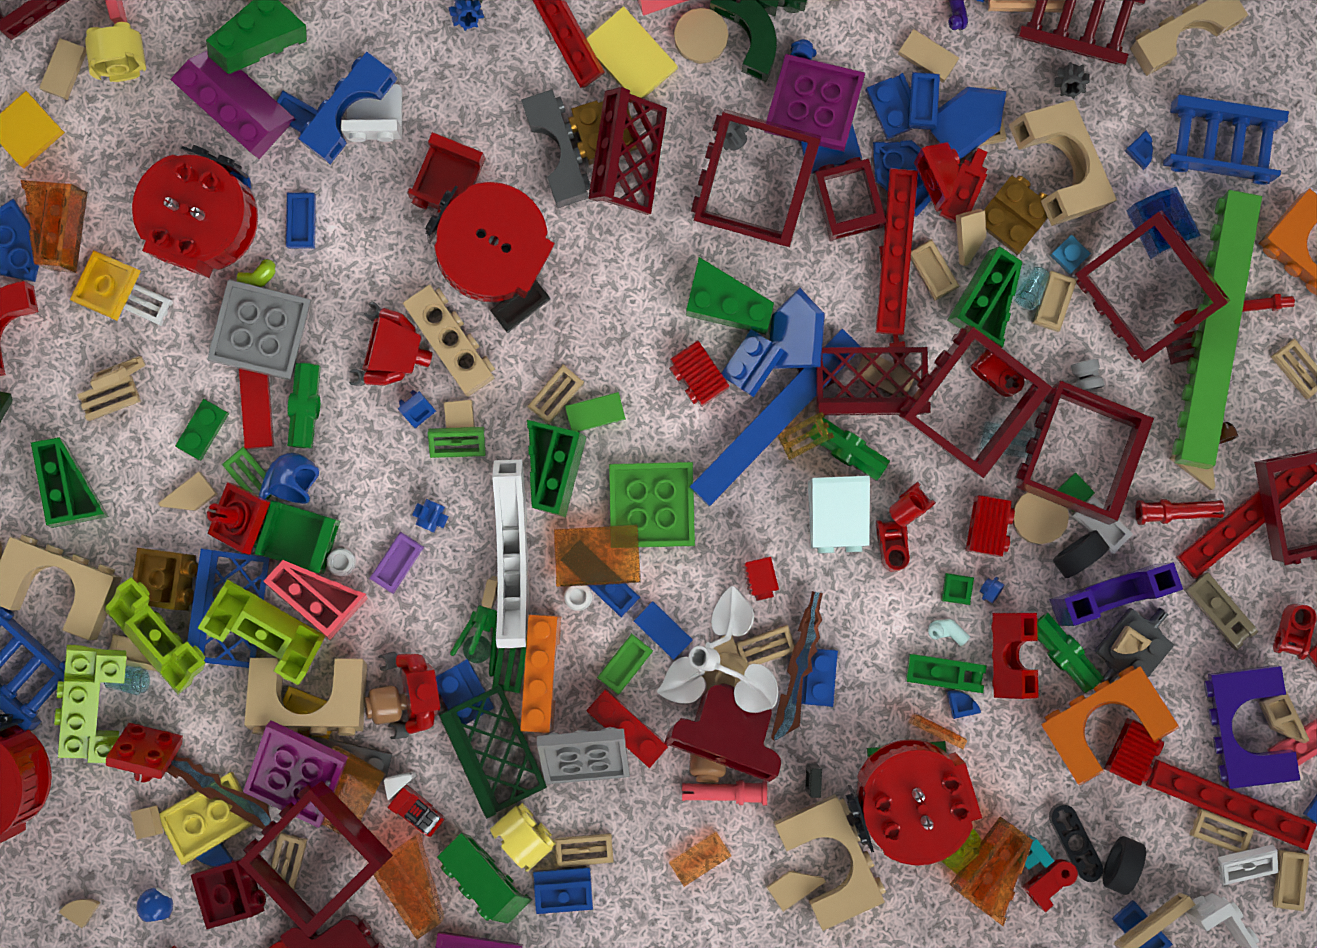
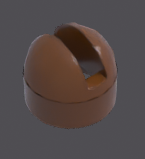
M1223 422L1219 444L1239 437L1232 423Z

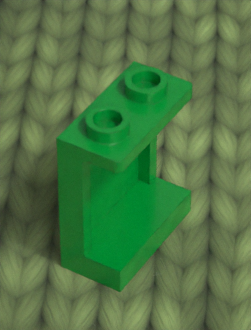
M272 500L263 520L265 522L262 532L259 531L253 546L256 548L255 554L278 561L284 560L309 571L324 574L327 566V557L331 553L341 521Z

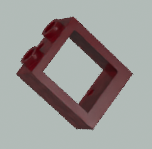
M855 157L845 161V165L835 167L834 164H828L818 168V172H815L813 180L830 241L884 227L886 218L869 158L861 160L860 157ZM862 171L874 214L836 223L825 180Z

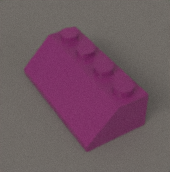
M207 50L189 58L170 79L258 159L287 130L290 122L296 120L241 69L227 74L208 57Z

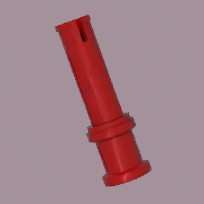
M1167 499L1145 503L1143 500H1137L1135 505L1138 525H1145L1146 522L1156 521L1168 524L1176 519L1223 518L1224 514L1220 512H1225L1222 500L1171 503Z

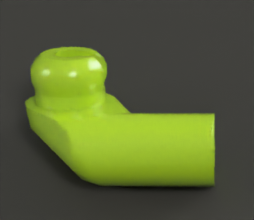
M264 259L253 273L238 272L237 282L263 287L275 275V263L272 260Z

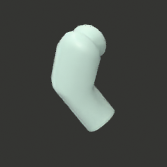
M952 619L935 620L928 628V634L932 639L937 640L943 637H951L960 646H963L970 638Z

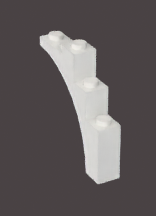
M522 459L494 460L492 478L496 516L498 571L497 648L526 647L530 595L528 585L529 556L526 534L527 505Z

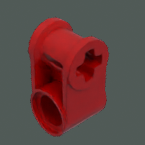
M987 349L970 366L971 370L981 380L990 385L1003 397H1011L1020 392L1024 387V378ZM1012 378L1014 380L1012 383L1013 387L1008 389L1005 386L1006 380Z
M918 481L902 493L899 499L889 508V513L893 520L902 527L909 525L936 503L934 500H930L920 489L921 484Z
M876 520V534L880 546L882 564L890 572L901 571L910 561L907 526L902 527L895 521L882 522L881 520ZM890 552L900 553L902 556L900 566H894L889 562Z
M1290 604L1284 609L1273 643L1274 652L1281 653L1283 651L1296 655L1301 660L1307 657L1317 621L1316 612L1312 607L1302 604ZM1298 610H1301L1304 614V619L1300 624L1295 621V614Z

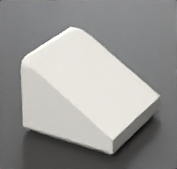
M411 771L386 777L384 785L387 800L393 798L404 786L416 777V773Z

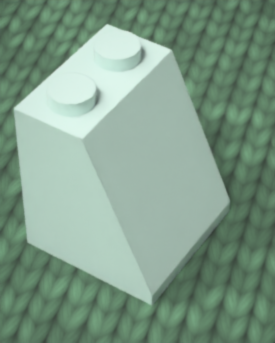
M870 476L812 478L808 481L811 548H817L818 554L834 553V548L845 547L846 552H862V547L869 546Z

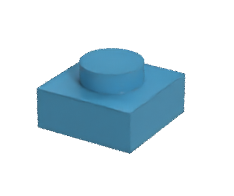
M1071 234L1050 256L1070 275L1091 253Z

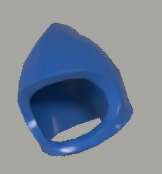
M292 452L281 455L270 465L266 472L259 496L266 499L271 494L283 500L306 504L310 501L308 490L318 478L319 469L311 460L301 454Z

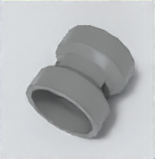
M1098 359L1071 365L1072 373L1077 378L1076 387L1090 391L1105 386L1103 378L1098 373L1100 368Z

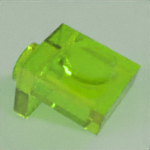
M972 829L966 842L954 854L941 862L954 873H959L979 855L982 839Z

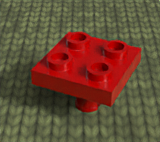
M227 482L219 504L214 503L209 506V509L216 510V512L207 511V518L212 521L207 534L241 553L251 554L270 502L236 484Z
M128 723L106 756V766L133 772L136 781L140 780L141 774V782L143 783L150 781L152 777L162 779L182 745L183 735L140 724Z

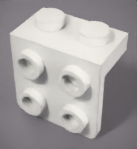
M393 84L382 100L361 99L347 108V120H341V131L347 140L353 142H364L366 140L391 142L394 139H402V88L400 85Z
M1213 893L1206 897L1200 896L1193 899L1196 905L1185 912L1191 922L1206 931L1224 922L1239 946L1243 948H1258L1256 945L1259 943L1258 937L1250 927L1246 928L1241 921V918L1244 916L1234 902L1230 903L1225 897L1221 898Z

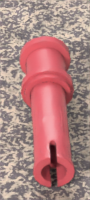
M744 780L736 781V784L682 783V791H693L683 792L682 801H736V804L739 805L751 802L762 803L763 806H767V781L765 780L762 783H745Z

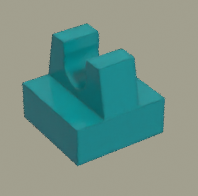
M1029 835L1022 841L1027 849L1017 859L1028 870L1038 863L1047 868L1054 862L1037 838Z

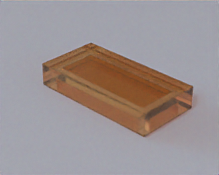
M916 713L910 717L908 723L960 749H964L967 743L966 738Z
M717 831L670 860L669 864L685 887L732 855Z

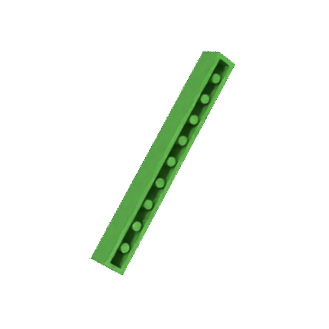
M1228 190L1222 198H1218L1215 206V214H1218V220L1211 230L1210 240L1214 242L1212 251L1210 250L1207 254L1205 266L1209 267V273L1231 301L1200 322L1198 330H1195L1192 336L1191 346L1195 347L1194 357H1190L1187 364L1186 372L1190 374L1189 383L1185 384L1183 388L1182 400L1185 401L1184 411H1180L1177 420L1180 434L1179 438L1175 439L1172 448V454L1176 455L1174 463L1207 470L1216 465L1262 196ZM1202 287L1201 293L1204 294L1203 304H1199L1196 314L1213 303Z

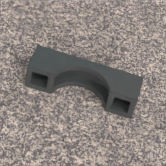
M552 89L521 99L531 132L542 133L551 137L561 150L558 166L547 176L557 209L588 199L587 190H590V182L587 173L581 175L578 165L582 164L583 161L578 147L572 148L570 139L574 138L570 123H564L561 114L565 113V108L561 96L555 98Z

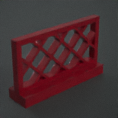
M623 87L605 91L588 199L596 202L605 201L645 215L652 213L667 107L632 95L630 90ZM628 102L633 104L637 112L631 119L627 113ZM650 110L657 112L656 124L653 126L646 115ZM639 118L646 130L640 136L633 124ZM626 128L633 139L628 145L623 140L624 129ZM647 136L650 137L653 143L652 150L649 153L642 142ZM635 145L642 156L637 162L634 161L629 152ZM621 155L624 156L629 166L623 172L619 167ZM644 162L649 170L648 177L643 179L638 169ZM631 172L638 183L632 189H630L625 179V176ZM617 182L620 183L625 193L621 198L614 197ZM640 189L644 195L643 206L638 204L634 193Z
M928 347L822 348V354H834L841 363L830 373L823 366V356L821 355V366L816 367L817 404L815 405V416L899 415L902 412L901 408L905 404V399L910 396L903 388L913 378L917 382L920 381V378L917 376L920 370L921 378L928 373ZM895 353L905 354L901 358H899ZM909 353H921V365L915 372L903 362ZM840 354L849 355L844 359ZM854 354H861L869 361L859 373L847 362ZM868 354L876 355L873 358H871ZM881 354H889L896 361L887 372L875 362ZM871 364L883 375L874 386L861 376ZM843 365L855 375L846 386L833 376ZM898 365L911 375L901 386L889 376ZM823 372L828 376L824 381ZM885 378L897 389L890 397H883L875 389ZM831 379L841 391L834 398H823V385ZM857 379L869 389L863 397H855L848 390ZM844 392L849 396V398H839V397H840ZM900 392L904 397L895 396ZM871 393H873L876 397H868V396H869ZM929 400L918 415L931 413V402Z

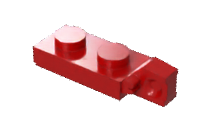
M977 148L971 161L965 159L960 165L951 197L941 210L939 216L956 223V215L972 211L987 177L986 172L988 169L982 166L987 156V151Z

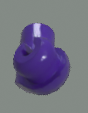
M949 0L953 14L948 20L949 27L952 30L959 29L961 31L968 25L964 0Z

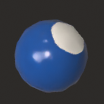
M151 888L144 891L137 900L136 910L138 916L144 922L169 918L173 911L172 897L161 888Z

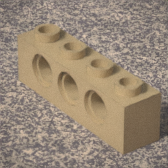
M429 284L404 301L403 305L464 394L469 397L495 379L491 373L495 368L487 356L481 359L476 352V349L480 346L471 333L465 336L460 328L464 323L456 311L450 313L447 310L445 304L449 301L440 288L434 291ZM434 311H441L443 313V317L438 323L429 322V316ZM450 333L458 335V341L453 346H447L444 343L445 337ZM464 356H472L474 358L473 365L468 369L460 367V361Z

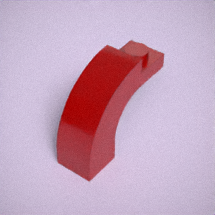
M22 281L0 288V340L3 330L12 320L20 316L39 312L33 285ZM0 347V376L6 374Z

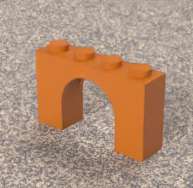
M1309 188L1298 196L1258 244L1263 247V252L1268 257L1279 260L1285 265L1284 269L1288 274L1293 277H1299L1306 283V288L1311 293L1317 295V265L1311 259L1307 248L1309 233L1317 223V194Z
M528 616L520 731L550 733L554 729L556 700H553L556 651L557 646L560 644L561 616Z
M1133 666L1124 669L1118 674L1120 677L1118 680L1111 684L1108 680L1093 688L1094 694L1087 698L1081 695L1069 702L1070 708L1060 712L1057 709L1044 717L1046 722L1041 724L1079 786L1105 772L1085 738L1086 722L1091 713L1097 708L1107 704H1119L1131 709L1138 716L1154 743L1179 729L1178 723L1141 666L1136 669Z

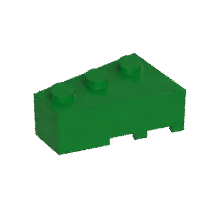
M252 0L206 39L208 57L227 74L233 73L259 62L260 58L274 52L278 54L283 52V49L296 43L300 45L306 42V24L279 0Z
M1000 246L989 250L947 321L960 329L962 327L965 328L966 325L973 326L999 347L1003 348L1006 325L1011 316V313H1009L1011 303L1016 293L1023 261Z
M699 257L686 309V316L747 331L752 329L757 333L766 335L774 302Z
M527 420L530 445L528 450L531 463L530 486L532 508L566 517L587 437L580 432Z
M57 437L31 442L47 526L56 528L109 517L63 439Z
M460 833L437 856L443 864L440 867L449 878H455L459 882V891L467 899L470 900L472 898L477 903L478 907L476 910L486 921L492 920L509 924L532 901L527 894L522 895L512 884L514 880L508 874L505 876L494 864V859L470 835Z

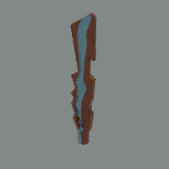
M812 591L810 602L804 611L798 631L801 632L800 639L793 649L787 672L791 675L787 695L781 693L771 735L774 741L800 727L803 677L813 672L811 657L818 651L815 645L820 639L818 627L822 622V617L819 610L823 593Z
M176 754L166 772L176 779L180 776L190 787L209 799L218 797L233 806L230 810L232 813L257 827L264 829L272 822L267 803L248 794L222 786L219 774L206 773L201 764L195 765L190 758H180Z

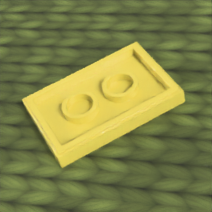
M624 6L586 38L599 63L621 87L630 90V94L644 99L678 69L677 64Z
M233 772L220 778L222 786L243 793ZM215 781L204 787L214 788L233 800L248 813L254 814L248 800L219 787ZM198 791L159 813L162 827L181 865L187 864L254 824L232 813L230 810L233 806L218 797L209 799Z

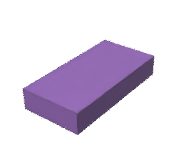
M400 532L369 579L394 594L424 549V546Z

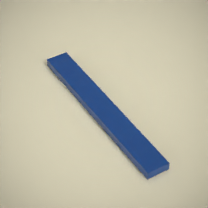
M841 329L824 348L861 346L845 330ZM822 354L823 366L831 373L841 361L834 354ZM849 354L840 355L845 359ZM843 365L833 376L835 377L845 365ZM816 367L803 368L692 483L689 488L705 504L711 506L816 396ZM823 372L824 381L828 376ZM829 379V380L823 385V388L831 381V379Z

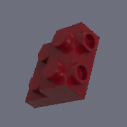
M242 858L190 875L206 930L247 919L265 911V893L258 889L257 882L238 863Z

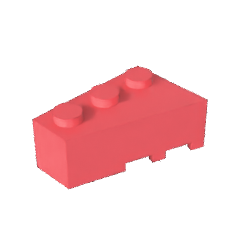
M284 560L263 581L273 592L329 640L336 635L368 599L367 595L363 592L341 585L336 581L319 576L314 572Z

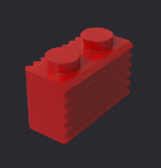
M696 341L670 359L673 365L669 368L678 382L683 380L687 385L688 389L685 390V393L693 404L698 402L703 407L729 389V384L699 341Z
M982 495L974 497L965 551L995 557H1003V552H1008L1010 536L1006 535L1008 524L1012 525L1015 516V508H1011L1012 501Z
M766 557L744 563L742 568L745 569L743 573L746 574L745 579H747L746 584L749 585L747 588L750 590L749 595L755 596L756 601L774 597L773 591L779 590L772 558Z
M1127 718L1104 770L1141 786L1142 781L1146 782L1152 773L1150 764L1154 756L1157 757L1161 753L1164 741L1160 739L1154 743L1143 724Z

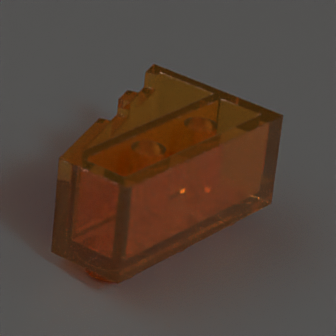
M20 180L21 187L25 190L27 205H25V211L30 219L31 230H29L34 264L50 271L77 273L88 192L73 184Z
M999 817L949 885L1004 927L1006 921L1005 914L1010 900L1013 901L1015 895L1014 888L1019 874H1022L1033 840L1014 825Z
M418 832L391 851L393 856L373 875L417 940L438 926L445 918L430 870V863L422 842L421 832Z

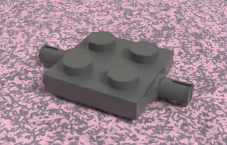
M1159 607L1150 620L1143 618L1132 608L1125 612L1094 650L1105 660L1109 667L1100 683L1107 680L1110 684L1113 683L1119 676L1118 674L1130 666H1133L1135 669L1141 666L1147 677L1151 675L1174 647V644L1158 628L1165 618L1169 616L1167 612ZM1125 625L1152 641L1146 649L1133 654H1121L1111 650Z

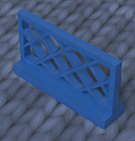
M208 549L200 550L187 642L192 647L197 646L205 654L206 644L214 639L212 637L207 639V634L198 629V626L215 600L213 597L214 589L221 583H225L237 571L240 570L249 582L244 589L252 586L258 593V597L264 600L266 584L263 581L268 576L270 558ZM218 557L230 558L237 568L223 577L217 569ZM236 559H242L247 561L239 565ZM251 561L263 562L262 574L252 581L243 570V567ZM217 574L221 580L215 584V578ZM261 579L260 589H258L254 583ZM241 637V640L228 649L223 642L217 640L225 652L217 658L205 657L204 661L210 664L249 668V662L237 661L230 651L244 641L251 650L250 658H256L257 646L251 645ZM228 654L232 660L221 658Z

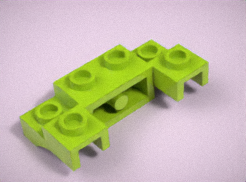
M130 577L116 588V593L105 607V611L177 694H180L192 684L193 678L203 671L205 656L197 646L192 647L188 642L184 643L178 634L172 633L169 630L163 617L149 607L150 598L148 596L150 594L147 588L141 582L136 583Z
M228 579L198 626V629L205 632L208 636L216 638L221 642L225 640L231 631L279 658L274 672L281 675L285 680L297 685L300 684L325 638L322 633Z
M66 645L64 681H58L56 697L62 699L61 708H55L54 725H60L58 758L87 759V763H106V756L118 740L119 731L96 730L100 683H124L126 650H106L82 645Z

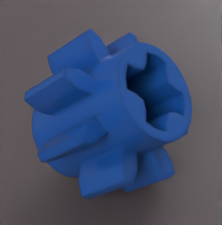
M455 0L454 6L449 7L450 16H453V25H460L464 28V31L473 27L477 28L479 18H484L483 10L480 9V0Z
M428 499L425 500L424 505L417 503L412 514L418 518L415 525L434 533L437 526L444 528L449 516L443 514L444 506Z

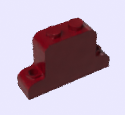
M720 683L719 685L712 686L700 700L695 721L680 718L667 733L665 745L771 782L779 775L781 758L774 750L764 745L772 709L758 713L744 711L735 701V687L729 684Z
M355 915L345 916L319 935L315 932L308 937L295 924L280 936L287 948H385L382 943H376L370 935L373 931L369 923L365 919L360 920Z

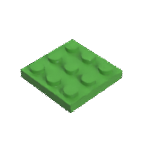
M693 462L609 464L611 548L695 546L694 492L689 488L693 483Z

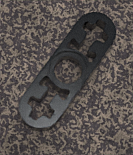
M1056 804L1049 812V820L1070 862L1076 867L1078 876L1084 881L1095 882L1099 880L1103 874V865L1075 810L1066 804ZM1060 810L1070 814L1066 820L1070 827L1073 828L1076 825L1077 829H1071L1064 835L1062 834V831H1066L1067 828L1063 822H1057L1056 820L1060 816ZM1073 835H1080L1083 839V846L1077 851L1071 850L1068 845V841ZM1089 851L1090 854L1085 855L1090 864L1096 865L1092 869L1093 874L1083 873L1082 870L1086 866L1081 858L1076 860L1075 857L1083 856Z

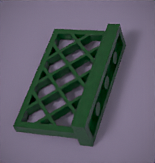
M501 685L438 713L486 819L496 815V812L547 788ZM498 693L502 702L498 714L483 709L486 699ZM482 701L480 707L473 706V704ZM467 707L477 710L473 726L461 723L457 712ZM504 708L509 718L502 716ZM482 712L497 717L491 733L476 728ZM500 719L511 722L514 728L510 740L495 735ZM464 728L471 730L469 736H467ZM474 732L490 736L484 752L472 747L470 742ZM515 735H517L520 743L514 742ZM493 738L508 743L503 759L488 754ZM512 745L523 748L525 752L521 765L507 760ZM475 753L482 755L480 763ZM486 757L501 762L496 778L484 774L482 767ZM527 760L529 761L532 769L525 767ZM505 764L520 769L514 784L500 779ZM524 770L535 774L539 783L529 789L518 786ZM487 779L494 781L492 789ZM501 783L512 787L509 799L498 804L494 795L497 784ZM517 789L523 791L515 795Z

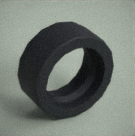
M1093 530L1061 551L1053 559V563L1065 578H1070L1100 559L1110 547L1097 530Z
M1125 836L1119 837L1114 843L1104 866L1102 879L1103 885L1106 888L1123 895H1128L1135 888L1146 860L1145 845Z

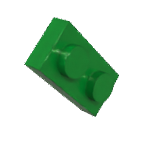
M203 399L175 447L201 461L230 413Z

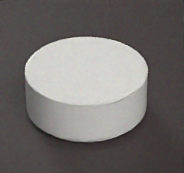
M335 549L327 557V567L336 576H347L355 569V556L347 549Z
M583 583L570 585L564 594L565 603L570 609L575 611H582L588 608L593 598L590 588Z

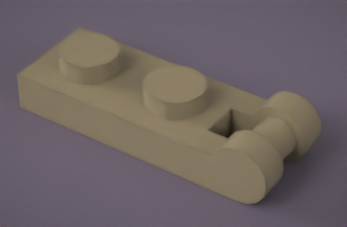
M1205 572L1184 590L1234 650L1237 651L1244 645V640L1248 637L1252 638L1258 633L1253 623L1209 572ZM1238 623L1241 629L1235 633L1231 628Z

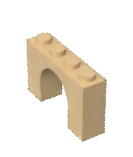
M1074 100L1024 113L1009 124L1019 150L1042 143L1052 144L1062 150L1071 163L1073 169L1071 186L1057 190L1041 200L1051 226L1097 212L1117 201Z
M24 534L20 538L9 537L0 559V607L8 610H20L34 577L46 568L58 567L69 575L75 588L74 602L62 630L86 640H97L107 616L105 607L114 597L122 577L115 575V569L99 564L98 568L89 565L90 560L76 554H73L72 558L63 555L64 550L50 544H47L46 548L37 545L38 540Z
M250 658L244 726L253 730V734L263 735L265 727L270 720L297 733L298 731H309L310 735L316 736L327 735V731H338V735L354 736L355 731H363L364 697L366 696L367 664L363 659H335L333 688L327 703L313 713L295 714L288 711L283 704V678L274 672L279 658Z
M835 794L773 822L786 851L813 839L828 837L841 842L849 852L850 870L846 879L838 887L809 900L822 931L885 903L882 894L886 893L879 877L874 879L870 868L874 867L873 861L868 851L862 852L858 844L861 840L855 825L850 826L846 816L850 814L844 798L838 800Z

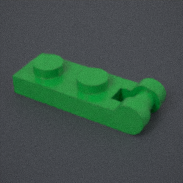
M909 654L905 682L983 693L984 685H982L983 673L986 674L987 665ZM965 671L972 672L971 683L964 682Z

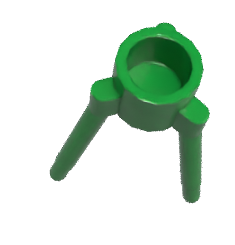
M478 605L477 611L472 612L469 622L454 644L450 655L454 656L473 625L477 630L468 651L470 655L474 654L482 632L490 633L491 628H493L489 661V676L492 677L494 676L497 654V611Z

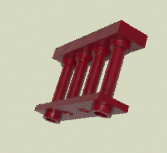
M1036 0L1030 22H1027L1026 26L1021 25L1018 27L1016 38L1122 66L1126 65L1129 56L1128 53L1122 52L1123 47H1121V43L1133 4L1141 6L1145 4L1146 0H1119L1122 1L1111 41L1106 44V48L1095 45L1096 40L1094 39L1106 0H1094L1084 35L1080 36L1079 40L1068 38L1070 33L1067 32L1077 0H1065L1057 29H1054L1053 33L1042 31L1043 26L1041 25L1048 0Z

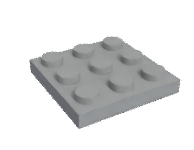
M228 279L207 360L291 381L311 299Z
M608 727L601 731L577 730L566 734L550 732L543 736H537V749L546 784L630 777L624 729Z

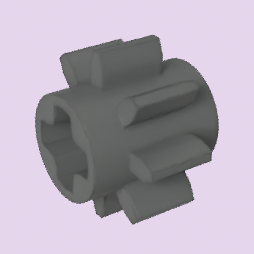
M1069 62V65L1064 68H1058V77L1055 78L1054 86L1057 88L1061 87L1060 96L1066 95L1074 99L1080 93H1086V84L1090 83V74H1084V65L1078 66Z
M730 121L723 145L724 149L735 151L743 147L747 142V135L745 133L749 130L748 126Z

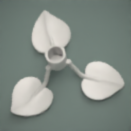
M731 586L724 592L712 614L711 623L713 631L717 635L726 636L712 643L707 642L705 647L696 646L691 650L689 657H681L674 661L668 669L663 683L657 690V693L662 697L682 704L698 701L704 695L707 688L706 681L702 675L705 671L710 672L716 669L741 680L735 686L734 697L737 705L744 711L758 713L773 709L776 705L778 685L773 673L767 667L760 664H751L747 667L744 675L720 665V655L714 649V647L729 641L732 635L737 637L745 635L753 624V608L736 587Z

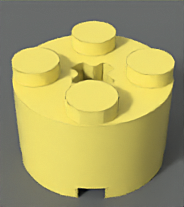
M118 22L113 27H92L87 29L85 45L89 73L92 77L101 80V76L109 77L110 82H121L139 77L142 69L145 72L146 62L142 36L138 31L131 29L129 23Z
M521 803L519 806L516 805L493 825L490 831L495 839L498 836L503 839L501 841L502 849L521 869L524 867L525 871L528 872L553 849L555 842L545 825L540 823L537 826L536 821L532 817L534 816L524 803Z

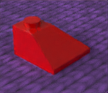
M948 142L921 148L914 161V165L936 212L942 210L950 199L960 168L958 165L960 164L959 155L954 148H950Z

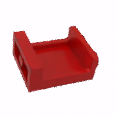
M432 132L428 140L429 150L413 188H409L407 194L412 199L411 203L422 209H427L430 206L438 209L437 214H439L441 211L439 210V203L447 190L452 192L454 187L457 186L458 195L466 191L468 186L474 185L486 158L484 153Z

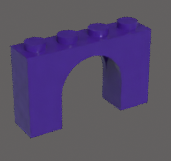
M1174 562L1153 564L1049 600L1059 626H1076L1100 618V613L1140 600L1157 599L1184 589Z
M1271 665L1209 673L1208 680L1204 681V688L1207 698H1212L1213 708L1209 709V718L1211 725H1216L1218 737H1213L1216 754H1221L1222 765H1218L1220 781L1225 782L1229 789L1301 781L1295 751L1286 749L1262 753L1249 752L1237 743L1232 731L1233 717L1242 704L1256 698L1286 695L1282 666Z

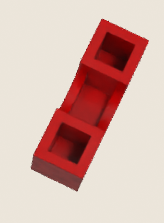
M992 613V686L994 698H1039L1038 670L1025 668L1019 659L1020 648L1025 642L1038 641L1037 613Z
M605 689L586 710L604 728L624 729L626 748L648 768L668 748V745L664 744L665 741L632 714L608 689Z

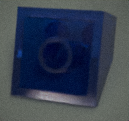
M1177 187L1151 195L1134 203L1126 210L1135 229L1159 211H1163L1186 242L1201 236ZM1155 226L1140 236L1150 260L1172 250Z

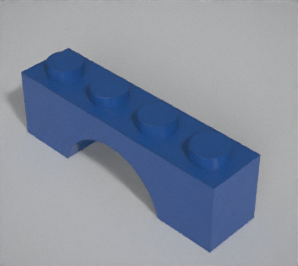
M366 51L363 56H359L353 62L348 76L338 81L334 88L335 92L329 100L326 99L320 104L315 118L312 121H308L302 127L301 135L298 139L308 149L331 165L347 144L341 131V120L347 108L361 99L382 100L397 81L394 72Z

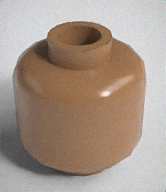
M394 685L373 688L369 691L368 696L364 697L367 719H372L376 725L397 722L402 717V711L407 710L405 694H399L398 689Z
M690 754L689 771L692 776L696 777L697 782L717 783L719 778L726 774V766Z

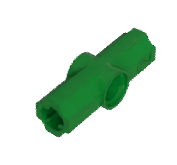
M296 363L293 393L289 395L287 407L288 416L290 417L288 447L313 449L315 421L319 418L321 405L320 395H318L321 366L308 363Z
M822 416L818 417L807 434V437L829 450L834 458L849 467H855L875 481H878L890 462L886 457L868 447L866 442L859 436L848 430L840 429Z
M1045 613L1037 619L1038 641L1047 649L1049 658L1063 672L1065 671L1083 693H1087L1095 688L1104 677L1084 655L1085 651L1071 635H1067L1049 613Z

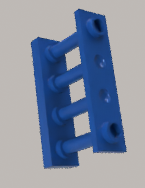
M1178 95L1171 102L1170 113L1178 114V117L1181 119L1176 154H1170L1165 158L1163 166L1171 167V170L1175 172L1194 170L1253 179V183L1259 185L1270 184V182L1281 175V170L1269 169L1274 131L1288 122L1289 111L1186 95ZM1195 117L1205 118V121L1208 122L1203 158L1187 156L1191 122ZM1222 121L1233 122L1232 125L1235 126L1230 163L1214 160L1219 123ZM1250 125L1260 126V130H1262L1258 167L1242 165L1246 128Z
M0 607V627L3 626L13 635V638L0 651V668L22 644L34 654L8 685L0 684V710L5 714H13V719H24V722L17 724L24 731L35 730L42 722L36 716L38 714L37 710L57 689L58 681H64L65 661L60 662L13 619L14 613L11 610ZM44 663L55 674L29 703L22 704L16 698L18 695L17 691L37 668Z

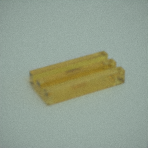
M823 412L804 420L778 435L789 460L834 438L833 433H829L827 430L829 428L828 423H824L822 420L825 417ZM815 422L816 428L790 442L787 441L786 437ZM820 432L822 437L794 452L792 451L791 447Z

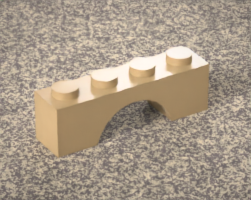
M1206 0V2L1200 5L1195 2L1182 10L1183 14L1174 18L1172 15L1158 24V29L1152 32L1150 29H1146L1135 37L1136 42L1130 50L1145 75L1148 76L1168 65L1177 56V38L1182 31L1200 28L1209 31L1217 37L1239 25L1248 16L1240 0Z

